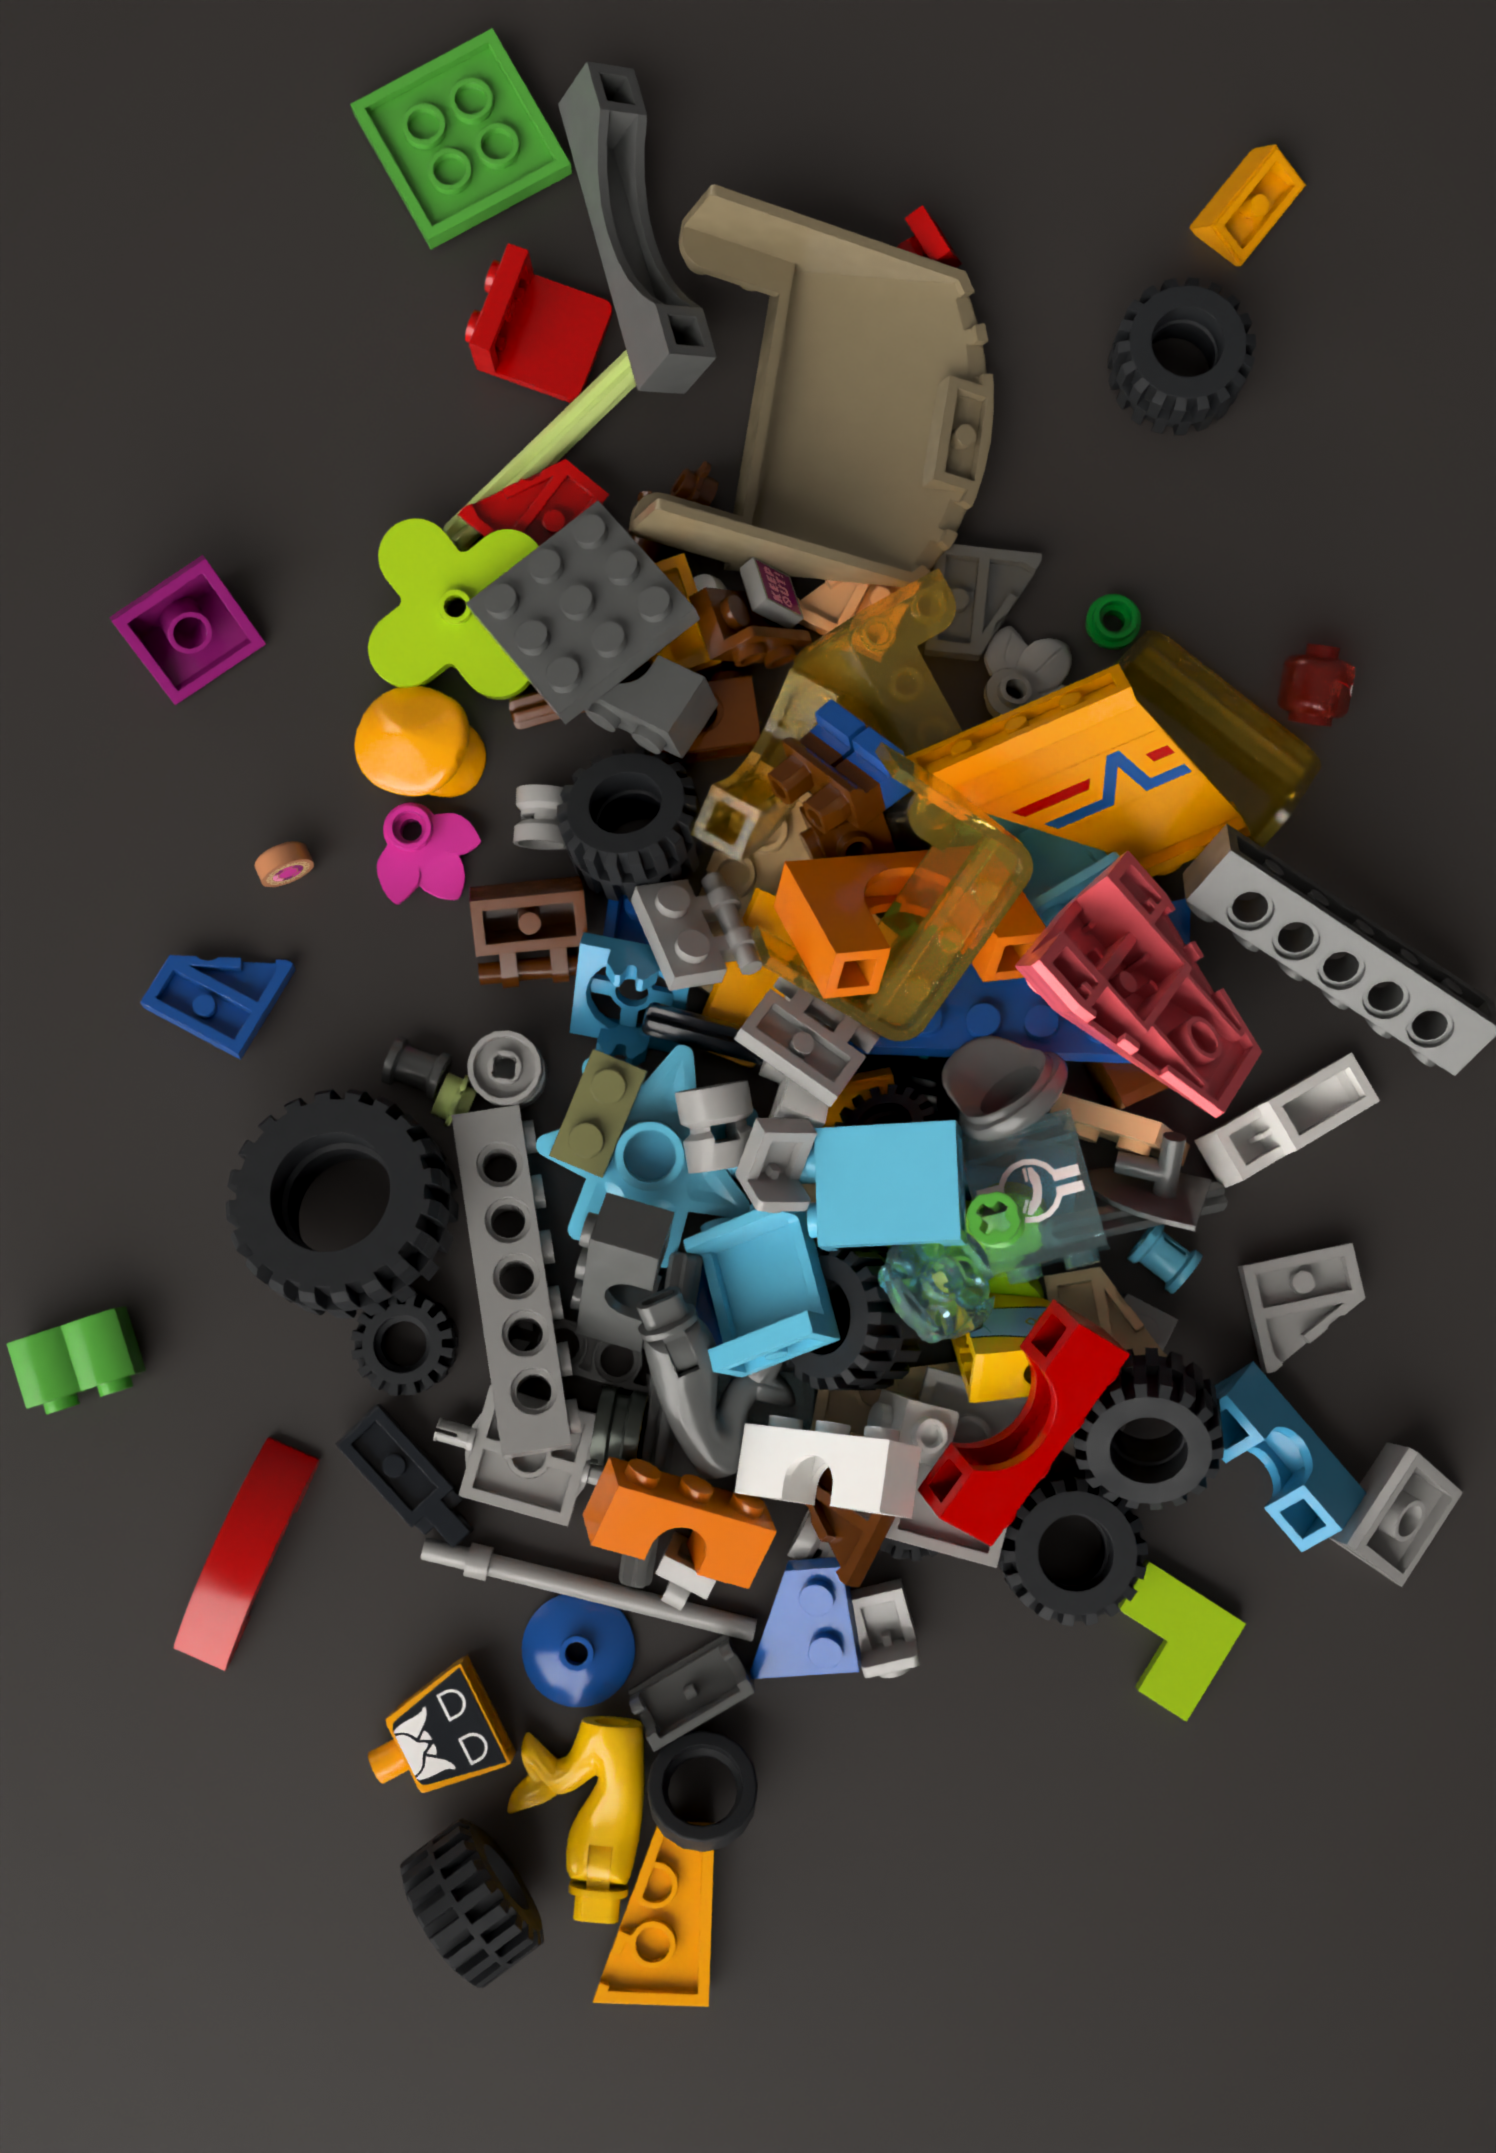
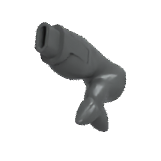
M676 1286L668 1287L641 1299L636 1304L642 1319L638 1331L644 1340L645 1354L653 1384L675 1437L689 1461L702 1478L707 1480L718 1479L737 1473L745 1423L750 1424V1410L754 1402L758 1400L786 1407H794L796 1403L795 1393L791 1385L779 1374L783 1362L743 1378L735 1376L726 1386L716 1409L719 1373L712 1370L708 1349L717 1345L708 1326L698 1317L695 1306L685 1302L680 1288Z

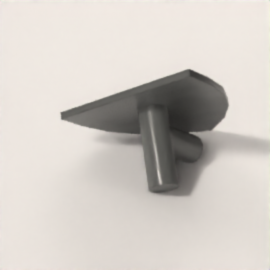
M1165 1132L1163 1134L1159 1159L1119 1151L1114 1168L1087 1170L1077 1175V1181L1082 1180L1085 1190L1113 1207L1137 1217L1192 1231L1196 1230L1212 1179L1180 1173L1186 1137L1177 1132Z

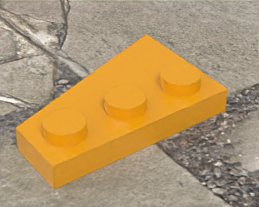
M688 1822L701 1826L714 1824L709 1822ZM656 1825L597 1986L593 2003L709 2007L714 1850L700 1852L683 1849L664 1837Z

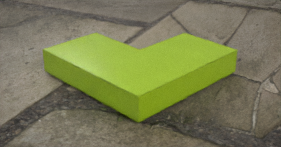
M1145 1560L1143 1565L1147 1568L1144 1579L1137 1578L1133 1585V1588L1138 1592L1131 1601L1124 1598L1117 1606L1121 1612L1164 1640L1135 1688L1187 1722L1246 1623L1153 1563Z

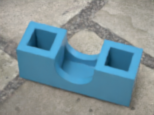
M1254 1361L1215 1385L1216 1398L1219 1399L1224 1441L1222 1460L1227 1463L1248 1451L1262 1461L1271 1476L1273 1484L1272 1496L1264 1509L1298 1549L1303 1552L1342 1531L1366 1495V1492Z

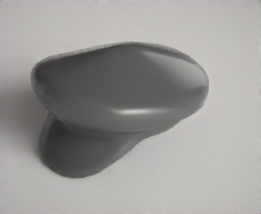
M991 1035L980 1036L963 1044L950 1056L942 1071L943 1087L953 1103L960 1109L959 1124L962 1132L968 1137L979 1141H993L1005 1138L1036 1123L1054 1106L1062 1094L1068 1078L1067 1064L1059 1055L1053 1052L1027 1048L1009 1039Z

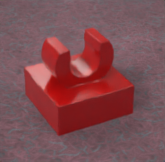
M923 205L905 217L915 236L903 241L897 248L955 268L962 264L938 223Z

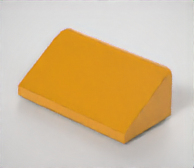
M1276 144L1254 148L1247 154L1189 228L1196 237L1236 267L1242 266L1306 184Z

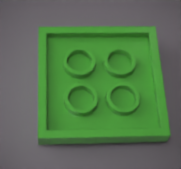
M493 28L350 104L355 118L431 250L572 174L570 161Z

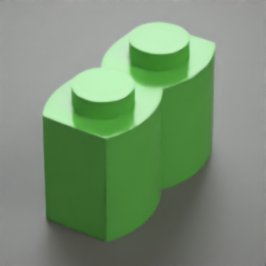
M126 1306L109 1309L7 1343L26 1409L43 1405L46 1415L79 1405L77 1393L97 1387L100 1397L134 1386L131 1376L146 1371Z

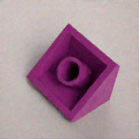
M201 555L109 617L174 705H177L266 645L204 555Z

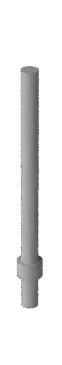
M426 1537L421 1553V1560L464 1570L463 1576L486 1581L487 1576L748 1641L753 1640L756 1629V1618L687 1601L682 1610H679L661 1601L663 1595L494 1554V1547L474 1542L471 1543L470 1547L457 1545L453 1548L446 1541Z

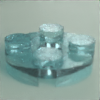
M968 1232L967 1245L943 1246L940 1243L891 1245L887 1253L886 1263L880 1268L878 1273L879 1286L888 1295L898 1315L917 1332L922 1340L929 1343H937L943 1339H956L978 1328L988 1319L995 1302V1295L989 1298L990 1287L988 1280L994 1277L992 1264L985 1250ZM941 1271L945 1274L948 1282L943 1286L948 1288V1293L943 1292L935 1285L932 1273L935 1274Z

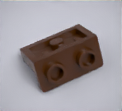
M705 587L689 596L690 603L694 606L700 618L697 623L710 660L734 661L737 667L753 663H764L767 669H772L797 658L795 651L812 642L809 631L778 628L779 625L753 612L747 593L744 591Z

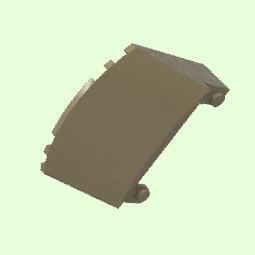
M710 185L682 220L679 249L687 267L696 274L710 275L740 285L747 291H758L770 295L734 511L729 513L669 494L651 493L644 496L634 506L630 517L628 534L725 562L724 570L740 571V567L752 557H755L792 577L913 588L931 572L930 569L941 555L952 546L958 536L956 532L966 511L973 506L977 497L991 444L994 414L993 374H987L983 345L988 342L985 323L978 324L969 297L975 291L967 272L718 185Z

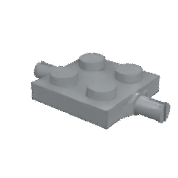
M492 1385L489 1386L483 1411L472 1427L440 1417L436 1428L450 1431L457 1435L437 1430L433 1437V1441L465 1449L466 1470L458 1496L567 1527L570 1525L578 1495L587 1483L596 1486L605 1467L590 1464V1450L596 1413L578 1408L581 1433L570 1434L572 1448L504 1459L500 1446ZM518 1391V1400L523 1406L530 1409L541 1408L549 1401L548 1399Z

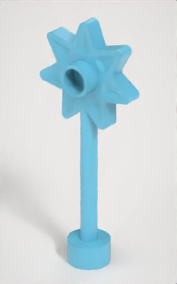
M681 1044L676 1046L641 1086L603 1178L549 1156L560 1128L544 1133L538 1138L536 1148L542 1156L586 1178L568 1225V1233L573 1239L580 1240L583 1225L589 1212L599 1214L606 1193L669 1210L675 1213L668 1247L661 1265L662 1268H667L669 1256L672 1252L678 1251L688 1212L736 1218L749 1212L750 1201L734 1180L737 1179L735 1173L738 1167L702 1173H688L683 1141L690 1135V1129L680 1125L675 1092L697 1088L694 1052L688 1045ZM589 1058L586 1059L582 1065V1073L585 1070ZM754 1108L753 1113L746 1119L747 1125L752 1127L755 1119L758 1118L757 1111ZM726 1124L710 1126L715 1140L726 1138ZM1021 1141L1015 1160L1016 1163L1024 1159H1037L1046 1162L1056 1170L1077 1164V1155L1073 1145ZM964 1163L965 1199L972 1200L977 1196L976 1191L1000 1183L1002 1174L1008 1167ZM1023 1165L1013 1170L1006 1182L1021 1183L1033 1189L1027 1168L1032 1167L1040 1177L1042 1198L1049 1210L1054 1204L1057 1195L1056 1187L1076 1182L1077 1175L1054 1181L1052 1175L1044 1168L1036 1165ZM804 1166L799 1179L800 1183H816L815 1179H808L806 1166ZM1023 1168H1026L1028 1182H1025ZM1076 1192L1062 1196L1059 1207L1050 1217L1073 1213Z

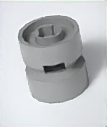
M509 1030L494 1031L482 1037L472 1048L467 1062L468 1078L474 1090L492 1105L499 1108L519 1105L520 1109H523L533 1104L544 1092L548 1080L547 1064L541 1052L525 1036Z
M748 1080L675 1092L680 1125L690 1129V1135L683 1141L688 1173H702L738 1167L752 1130V1126L747 1125L746 1119L753 1113ZM726 1124V1138L715 1140L710 1126Z

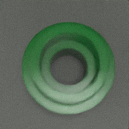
M1120 594L1104 595L1090 606L1085 620L1086 630L1091 640L1098 646L1110 650L1121 649L1132 643L1141 628V614L1136 604L1126 596ZM1109 615L1116 616L1121 621L1122 629L1118 631L1108 630L1103 624V618Z

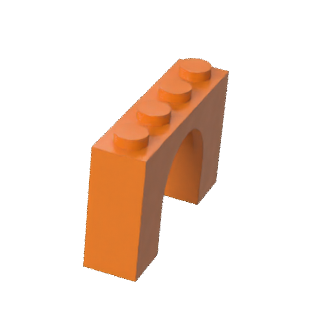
M993 845L785 861L773 906L823 999L878 993L891 947L874 920L873 914L904 912L927 918L939 924L956 938L983 982L1024 978L1015 968V965L1046 928Z

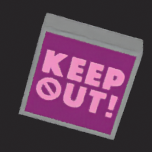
M752 557L740 567V574L753 612L788 629L793 628L804 618L789 575L755 557Z

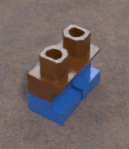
M830 699L815 712L818 724L800 740L794 737H786L782 740L786 758L768 773L772 792L786 805H791L808 791L813 794L802 803L811 824L824 834H827L845 820L860 830L912 790L904 752L868 726L866 728L864 722Z

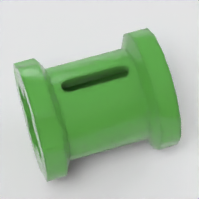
M1001 1192L981 1194L971 1202L968 1208L967 1218L970 1233L984 1245L993 1249H1005L1014 1245L1022 1237L1025 1230V1216L1021 1207L1010 1196ZM1003 1206L1008 1207L1004 1217L1010 1222L1009 1228L1004 1233L1001 1230L994 1229L989 1235H986L985 1232L989 1224L982 1218L984 1213L988 1209L998 1212Z

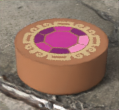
M291 841L276 845L263 852L257 858L254 866L263 886L278 887L305 876L314 867V861L306 844Z

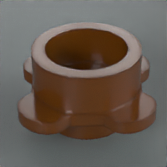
M704 461L696 471H691L688 468L683 470L676 479L670 495L710 506L719 486V482L708 475L711 470V464Z

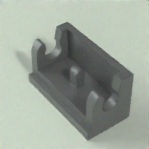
M722 1634L628 1689V1693L631 1696L629 1705L633 1714H638L646 1729V1739L655 1752L755 1693V1681L751 1679L750 1672L730 1637Z

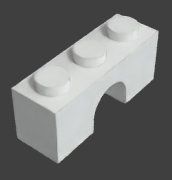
M769 1415L768 1426L745 1423L734 1493L815 1505L819 1479L829 1467L833 1479L830 1506L912 1519L922 1447L899 1442L900 1431L865 1426L863 1437L850 1435V1425L819 1420L816 1421L815 1431L802 1430L803 1420Z

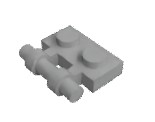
M719 872L710 873L701 880L706 893L704 896L695 897L688 879L635 887L631 903L669 991L722 983L727 971L725 962L736 961L741 973L744 975L756 973L763 965L757 953L760 944L752 927L745 926L740 916L741 902L733 887L726 885L722 874ZM718 921L724 935L713 937L707 922Z
M786 968L773 987L790 998L791 1001H787L775 991L769 989L742 1025L734 1040L831 1107L866 1058L864 1054L849 1045L848 1041L868 1054L881 1035L863 1023L865 1016L852 1007L849 1011H846L831 999H823L816 984L810 977L804 981ZM806 1010L834 1029V1032H831L805 1013Z

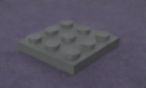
M599 500L466 603L475 618L565 725L700 620L694 606Z

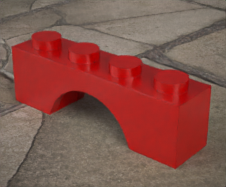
M1055 1299L1052 1300L1019 1346L1029 1363L1031 1371L1029 1396L1020 1414L1007 1428L991 1438L973 1443L951 1442L917 1489L939 1519L991 1547L1003 1530L1013 1522L1021 1505L1037 1483L1047 1475L1052 1462L1070 1437L1081 1428L1086 1415L1107 1386L1115 1381L1122 1365L1130 1356L1103 1328Z

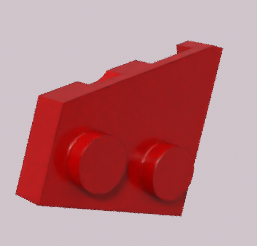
M564 459L525 480L522 479L503 488L501 491L481 501L463 507L457 515L483 537L497 530L513 529L527 534L540 546L599 500L603 504L609 493L567 459Z

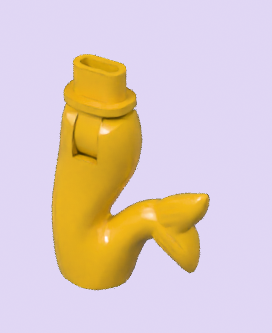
M585 1717L581 1721L572 1749L563 1758H556L536 1737L527 1732L521 1745V1757L528 1774L513 1790L509 1798L507 1812L513 1814L543 1804L557 1794L574 1791L592 1777L597 1776L598 1780L595 1787L578 1812L569 1831L566 1847V1867L572 1880L569 1883L568 1892L575 1895L574 1920L603 1924L618 1923L621 1899L628 1897L629 1886L627 1883L634 1866L643 1816L645 1776L643 1724L639 1720L624 1717Z

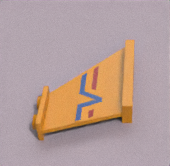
M1119 663L905 757L912 784L920 801L933 796L1108 853L1117 852L1119 856L1128 850L1151 877L1170 874L1179 869L1182 864L1196 859L1226 823L1246 837L1250 836L1248 827L1233 801L1230 802L1135 697L1133 689Z

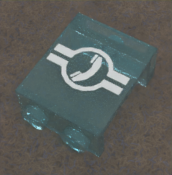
M1070 1108L1046 1114L1028 1128L998 1140L979 1141L968 1136L963 1137L964 1170L972 1200L981 1194L1001 1192L1010 1196L1021 1207L1025 1216V1230L1022 1237L1014 1245L1005 1249H993L984 1245L992 1275L997 1278L1007 1276L1009 1285L1043 1277L1042 1266L1064 1261L1066 1270L1098 1263L1101 1261L1098 1252L1110 1249L1079 1142L1078 1129ZM1003 1206L998 1212L988 1209L984 1213L982 1218L989 1224L985 1232L986 1235H989L994 1229L1001 1230L1004 1233L1009 1228L1010 1222L1004 1217L1008 1207Z

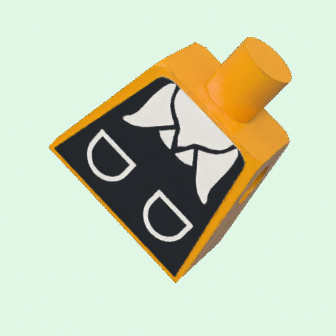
M467 1654L397 1706L387 1716L385 1721L393 1739L369 1751L368 1759L375 1776L382 1784L409 1770L420 1792L426 1793L503 1768L511 1764L516 1750Z

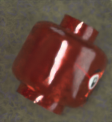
M1307 644L1305 654H1293L1285 659L1277 704L1283 711L1289 712L1287 721L1332 727L1333 719H1340L1348 713L1356 671L1350 662L1339 659L1341 648Z

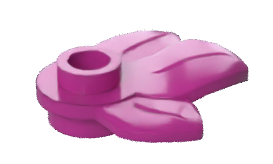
M403 803L392 809L387 815L383 826V834L387 846L377 862L378 878L386 896L395 905H399L409 898L420 886L425 892L437 898L458 900L463 893L466 879L464 865L460 856L473 851L481 844V839L473 825L456 813L434 815L430 809L419 803ZM412 822L420 824L422 832L416 840L409 841L403 838V829L407 824Z

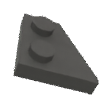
M952 544L933 566L924 655L979 661L992 638L998 632L1041 564L1042 554Z

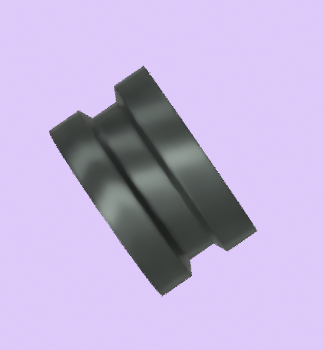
M603 1385L592 1435L590 1464L605 1466L609 1456L628 1462L631 1459H637L648 1392L634 1390L631 1395L621 1394L619 1387Z

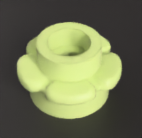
M448 1073L442 1084L431 1114L445 1119V1126L451 1125V1115L468 1113L477 1092L468 1087L470 1082L468 1075H465L463 1079Z

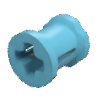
M1165 1225L1150 1227L1131 1249L1127 1259L1133 1264L1140 1262L1163 1280L1165 1282V1290L1173 1294L1192 1274L1203 1255L1196 1249L1189 1252L1164 1232Z

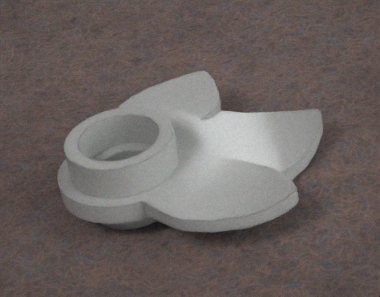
M1012 626L1000 629L987 646L984 655V662L990 675V679L984 688V699L988 712L995 718L1066 687L1062 685V682L1069 674L1072 665L1070 647L1065 642L1052 638L1036 640L1028 646ZM1006 688L1014 690L1020 696V699L1009 696Z

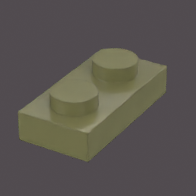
M593 1049L549 1156L603 1178L648 1071Z

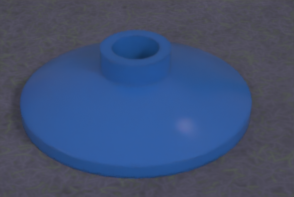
M562 1594L557 1595L540 1606L527 1624L522 1640L524 1668L535 1688L555 1703L568 1707H587L601 1703L614 1695L623 1686L631 1672L635 1659V1638L632 1627L625 1614L619 1608ZM573 1642L582 1643L587 1648V1658L582 1662L570 1660L566 1652L567 1646Z

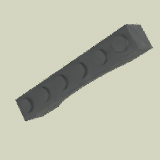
M587 61L558 103L637 390L685 394L717 356L703 308L688 299L674 283L662 261L654 239L645 185L647 112L635 70L633 68Z

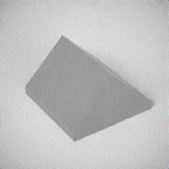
M1387 1442L1359 1484L1366 1492V1495L1343 1530L1332 1535L1329 1539L1402 1587L1463 1492L1415 1450Z

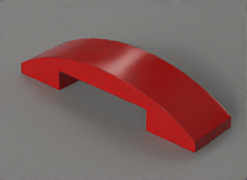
M267 1437L209 1553L183 1617L173 1647L174 1649L226 1671L250 1620L251 1616L248 1614L288 1524L293 1514L298 1512L321 1459L272 1437Z

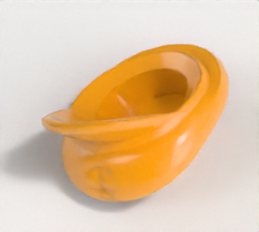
M397 687L385 692L374 700L365 711L356 731L355 755L361 771L374 785L395 794L405 796H424L428 794L437 797H457L472 790L478 784L485 769V745L479 734L469 725L468 717L463 707L452 697L429 687Z

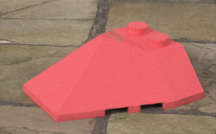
M1127 850L1058 912L1017 962L1015 968L1023 975L1029 987L1039 994L1056 1013L1217 1118L1227 1110L1260 1057L1262 1050L1225 989L1222 988L1217 992L1213 991L1197 964V961L1205 956L1195 941L1187 945L1184 943L1168 916L1176 910L1168 895Z

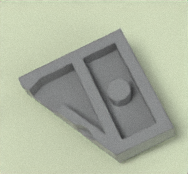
M1345 1243L1238 1266L1263 1373L1277 1371L1283 1366L1282 1363L1306 1343L1314 1341L1339 1316L1346 1315L1365 1299L1353 1243Z

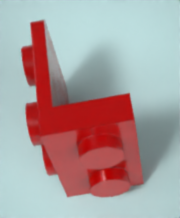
M508 243L501 261L495 259L488 270L485 281V292L488 295L482 310L475 309L467 324L465 341L469 343L476 370L571 403L584 391L612 318V306L609 301L535 275L529 250Z

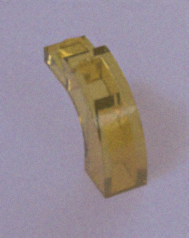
M798 667L791 669L766 726L754 748L742 765L731 776L712 784L691 835L737 861H741L759 850L778 830L798 802L796 800L791 805H786L772 792L768 779V773L786 758L782 740L786 737H794L800 740L818 724L815 712L830 699L841 706L846 693Z

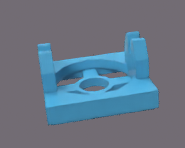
M584 932L579 947L569 1033L597 1038L596 1050L613 1057L623 1055L625 1062L638 1066L645 1061L648 1048L671 1052L676 1046L681 1045L680 1043L646 1035L642 1031V1024L637 1023L639 1010L646 1009L650 1003L656 1002L687 1011L690 988L669 991L667 987L655 985L658 975L663 979L664 977L650 945ZM606 967L607 976L595 974L601 968ZM634 979L636 991L642 992L647 989L648 995L640 1000H631L623 996L618 987H620L624 980ZM591 992L611 996L613 1001L621 1007L620 1020L608 1018L601 1013L591 998Z

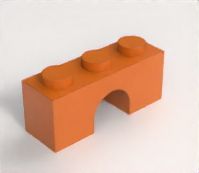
M610 1456L582 1514L592 1546L645 1560L652 1543L663 1532L681 1527L692 1529L693 1531L686 1544L697 1575L746 1589L750 1588L777 1532L765 1501L760 1497L738 1494L713 1487L706 1480L695 1475L685 1474L679 1477L659 1471L651 1463L641 1459H631L628 1462Z

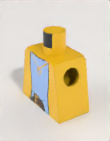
M956 1291L951 1341L969 1403L1029 1396L1031 1371L1029 1363L1019 1346L1051 1303L1050 1301L1037 1297Z

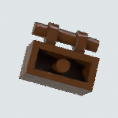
M579 876L470 887L469 902L476 957L499 954L500 961L478 963L480 985L502 983L503 988L520 987L519 981L553 978V983L570 982L569 976H576L579 953L567 954L566 948L580 946L583 933H588L584 890ZM550 950V956L517 959L516 956L518 952Z

